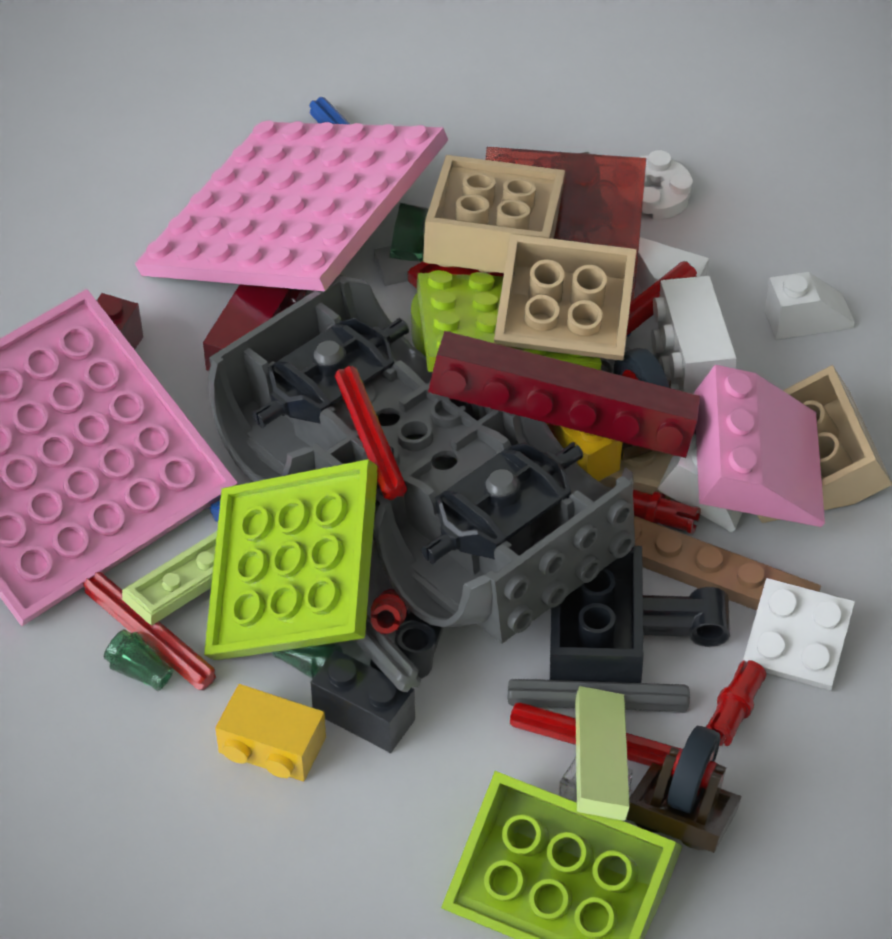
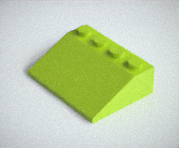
M494 771L441 909L514 939H644L666 892L683 846L622 820L580 813L577 811V803Z

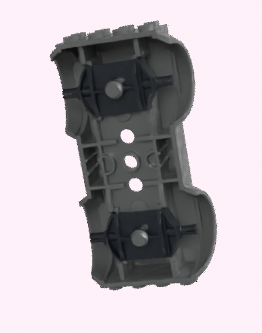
M339 275L326 291L312 292L209 357L211 366L208 386L217 430L235 464L254 482L368 459L335 379V374L339 369H345L348 365L357 368L377 417L381 414H397L400 416L396 424L381 427L405 481L407 491L404 496H397L394 500H388L384 498L377 481L373 540L376 542L381 565L394 591L417 617L430 625L459 628L478 624L503 644L516 633L526 630L532 621L544 612L561 604L567 595L582 584L592 581L601 570L617 558L626 556L632 547L635 546L633 472L625 467L622 476L616 480V486L610 489L594 479L576 463L583 458L581 448L578 445L575 446L574 442L563 448L554 437L546 422L428 393L433 372H428L426 356L412 346L404 337V335L409 333L407 323L402 318H398L392 323L379 305L371 286L363 280ZM409 435H425L424 437L416 440H410L406 438ZM439 456L443 458L455 457L458 461L453 468L448 470H439L432 465V462Z

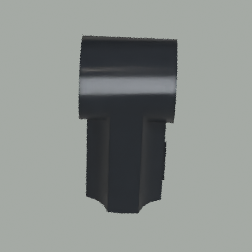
M702 587L694 590L690 596L643 595V635L688 636L695 644L700 646L715 647L722 645L730 637L728 594L719 588Z
M408 608L404 622L396 630L394 644L419 669L418 676L422 679L432 670L434 653L444 627L428 624Z

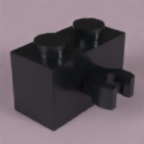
M335 649L310 682L312 707L323 711L326 720L389 753H392L415 721V689L411 687L408 692L400 691L372 659L370 660V666Z

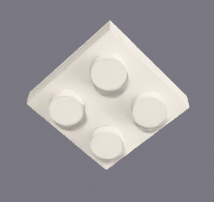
M766 578L743 660L746 663L748 660L759 663L766 670L767 674L831 691L855 601Z

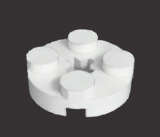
M655 150L649 156L634 158L617 168L615 197L618 204L631 215L640 217V212L653 214V220L668 219L686 209L692 193L693 179L689 171L682 164L671 159L669 153ZM648 185H657V186L660 187V189H656V188L653 187V186H652V187H647V186H648Z

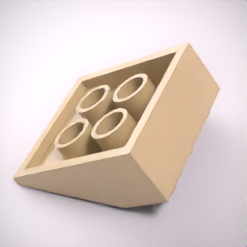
M446 155L425 220L423 262L437 264L442 267L455 266L477 269L485 273H504L510 234L554 239L565 170Z
M510 234L494 343L517 348L623 361L637 249Z
M833 365L783 390L816 412L824 510L856 504L892 485V481L852 394ZM757 515L761 523L781 520Z

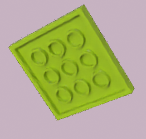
M441 270L430 273H418L417 293L428 372H433L444 331L494 343L503 276H492L484 272H476L471 275H456ZM511 347L601 370V359L597 357Z
M367 459L222 488L204 656L212 660H223L365 638L377 489V465Z

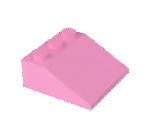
M714 365L694 392L695 395L700 396L696 424L699 504L822 527L825 524L816 412L756 373Z

